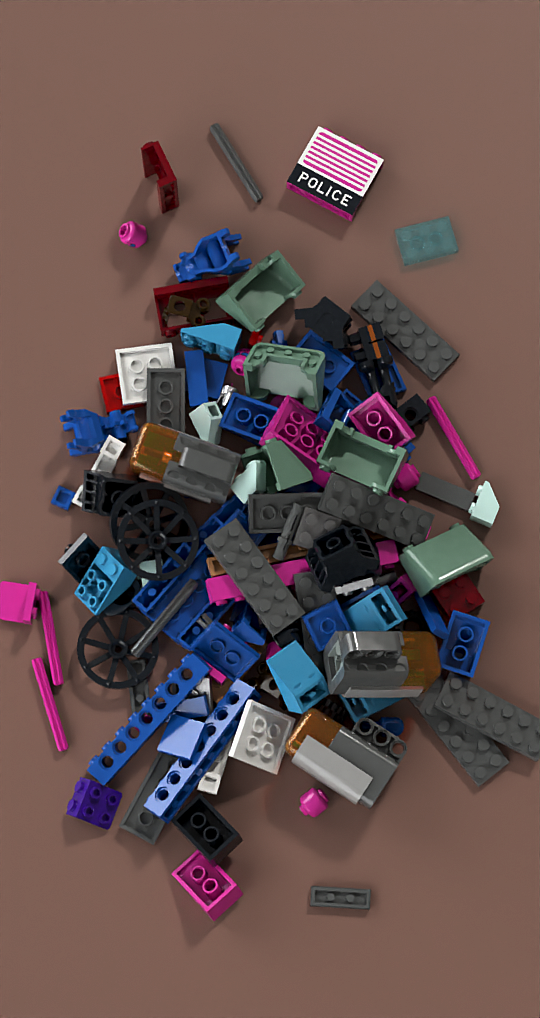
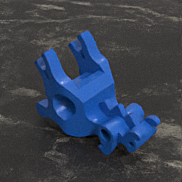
M224 228L214 234L201 238L193 253H180L179 258L181 262L173 265L179 284L202 280L201 275L205 273L231 276L248 271L249 265L252 264L251 259L239 260V253L234 252L230 254L227 247L238 245V240L242 239L241 234L230 235L229 229Z
M86 409L67 410L66 415L60 416V421L67 422L63 424L64 431L74 430L75 439H73V442L66 444L67 449H70V456L76 457L99 453L109 435L121 442H126L127 434L136 433L139 429L134 416L135 411L130 410L125 414H121L120 410H114L109 413V417H102Z

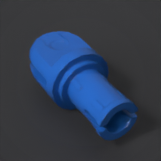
M381 717L379 721H374L395 736L403 733L404 723L398 717ZM362 722L361 731L366 733L370 730V725ZM379 733L381 737H386L385 734Z

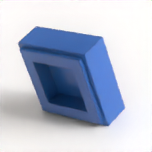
M59 485L51 500V504L69 511L73 503L71 501L76 493Z

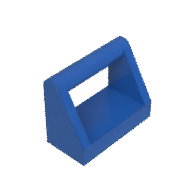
M336 387L327 394L313 423L327 433L330 432L334 424L329 417L335 404L345 409L340 420L345 423L344 426L347 425L350 419L347 414L354 410V406L345 394Z
M247 605L235 617L231 632L244 642L264 645L268 629L261 628L258 633L252 628L260 629L257 614Z

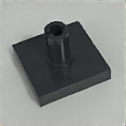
M85 533L74 544L67 545L69 549L66 547L64 550L65 554L58 560L59 564L79 584L100 551V548Z

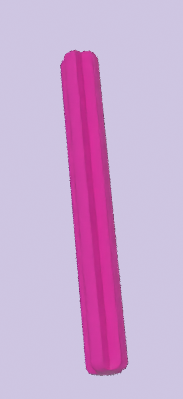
M436 396L428 398L426 403L472 480L479 478L481 475L480 471Z
M41 591L39 605L54 686L64 684L50 599L47 591Z
M41 657L32 660V665L56 745L59 751H65L69 747Z

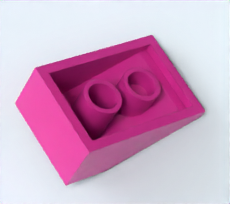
M379 392L373 394L347 414L360 433L387 445L391 444L394 446V449L397 446H404L416 437L405 420Z
M198 851L194 852L171 873L213 921L243 895L238 885L219 865L214 868Z

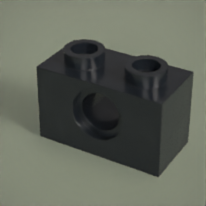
M415 394L399 406L396 412L414 432L415 426L419 423L423 425L430 419L431 410L421 397ZM410 413L414 415L415 419L409 421L405 418V415Z

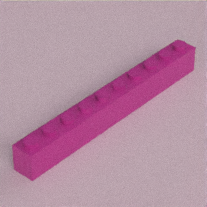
M392 539L375 543L383 570L394 568V564L399 562L395 541ZM305 558L271 565L285 586L291 587V590L295 589L293 574L311 571ZM228 574L209 578L205 581L210 604L216 603V606L228 604L227 600L235 599V602L246 600Z

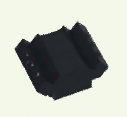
M326 296L313 308L294 309L295 320H304L305 328H311L323 338V342L333 341V349L343 350L351 347L348 340L349 335L346 334L352 326L351 315Z
M84 470L81 511L110 516L112 506L118 496L130 486L145 481L140 480L139 475ZM140 491L125 501L132 508L143 502ZM121 508L118 517L124 518L128 511Z
M344 524L314 539L313 547L308 550L305 557L320 591L331 593L334 585L343 587L345 583L355 577L364 576L367 568L376 570L380 561L364 528L353 526L349 529Z

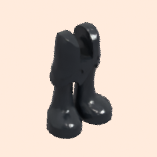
M388 355L378 358L375 363L374 360L359 363L358 369L366 375L372 395L379 392L383 397L387 396L389 404L394 409H397L396 387H394V382H391L389 368L393 364L392 356ZM375 363L383 384L381 390L376 376Z

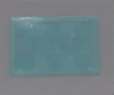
M449 216L406 226L394 231L404 266L458 253L459 251Z

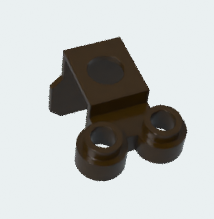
M171 294L168 307L164 308L162 318L165 319V325H167L171 313L187 317L186 322H190L191 327L205 326L206 320L201 314H207L210 311L211 304L207 298H199L195 303L191 299ZM182 301L185 304V309L177 311L174 308V304ZM205 302L206 306L202 307L200 303ZM200 319L202 323L197 324L195 320Z
M267 662L259 663L257 672L260 676L258 678H250L246 684L251 686L252 683L256 682L253 688L258 693L261 691L268 692L280 701L279 706L282 710H287L288 708L279 688L276 690L269 688L274 678Z

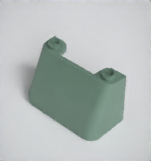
M276 250L253 266L220 295L215 302L250 332L255 330L257 333L265 327V319L291 297L293 299L297 298L302 293L301 289L305 286V283L279 250Z
M271 343L255 344L243 363L246 396L262 402L268 398L269 394L289 395L304 399L303 405L309 410L319 411L323 401L326 363L324 352Z
M335 419L316 460L320 465L319 469L327 473L333 471L373 489L372 492L377 495L383 496V494H388L409 457L407 450L399 446L394 449L393 445H387L359 433L352 427L344 426V422Z
M276 437L266 440V445H263V448L257 449L254 446L245 449L246 453L241 455L244 470H246L247 464L253 460H264L266 462V491L263 494L276 493L313 480L311 471L282 440L277 441Z
M459 523L449 527V531L415 547L413 544L403 549L404 553L398 557L420 598L468 572H476L482 569L494 559L489 549L464 524L460 525Z

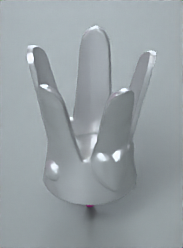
M231 383V386L225 385L222 388L221 396L216 404L219 402V409H222L228 400L230 401L233 392H238L236 388L232 387L233 383Z

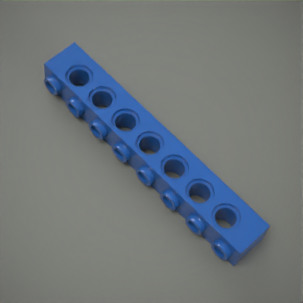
M188 653L180 661L182 665L178 669L174 668L167 677L169 679L165 684L160 683L154 690L156 694L152 698L148 697L141 704L143 708L138 713L135 711L129 717L128 725L125 728L123 726L120 727L115 733L117 737L112 742L109 740L102 747L103 752L99 757L95 755L88 763L90 767L87 771L103 786L108 785L212 670L196 653L190 655ZM186 669L192 671V678L190 680L185 679L183 675ZM173 683L179 686L177 694H173L170 690ZM159 698H163L166 701V706L163 709L157 705ZM147 712L153 717L151 723H147L144 720V715ZM133 727L139 729V736L137 738L131 734ZM120 741L126 744L125 752H121L118 749ZM107 756H110L113 759V765L111 767L105 764V758Z
M238 678L229 687L223 699L218 702L217 707L206 718L205 723L208 726L193 762L178 758L172 764L169 772L159 782L158 787L143 805L147 810L169 824L237 731L247 699L258 702L262 697L255 688Z

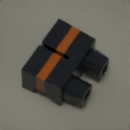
M380 322L358 328L356 333L348 336L351 347L361 345L362 350L353 353L355 363L374 360L375 362L378 358L390 355Z

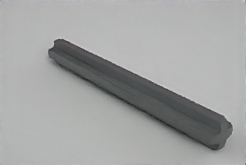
M218 123L210 126V131L254 202L261 201L263 194Z
M189 579L134 645L131 653L135 657L141 656L195 591L198 583L194 579Z

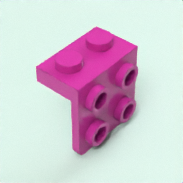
M2 581L0 583V620L32 625L33 619L36 620L38 608H35L36 601L40 600L41 589H39L38 584L29 582V585Z

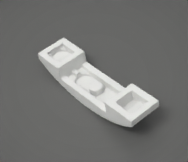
M109 435L91 470L113 473L126 444ZM83 485L79 487L71 501L82 507Z
M234 735L202 777L197 790L217 795Z

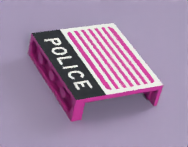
M318 126L289 176L286 188L352 222L357 207L378 170L382 169L384 160L380 155L366 151L363 146L354 145L347 138L333 134L330 129Z

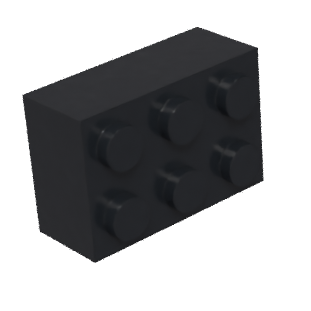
M200 793L171 820L179 832L214 868L243 841L240 834Z

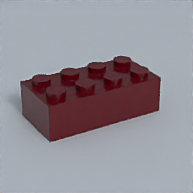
M467 573L443 584L438 589L431 590L429 593L448 622L453 610L470 614L485 602Z

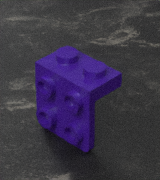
M80 777V780L75 785L74 795L67 805L66 814L103 829H109L122 798V793L90 779Z

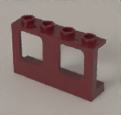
M151 141L144 144L141 148L144 176L147 178L157 174L159 178L156 181L159 208L163 214L179 207L177 179L159 141Z
M227 275L153 288L162 337H175L177 334H180L182 328L191 327V323L172 327L165 325V319L162 316L164 308L169 304L171 294L191 299L195 303L199 298H218L229 288ZM178 301V302H176L174 305L184 304V303H183L182 301ZM226 312L227 317L206 320V325L226 323L232 326V324H236V321ZM200 319L195 320V323L201 324L202 321Z

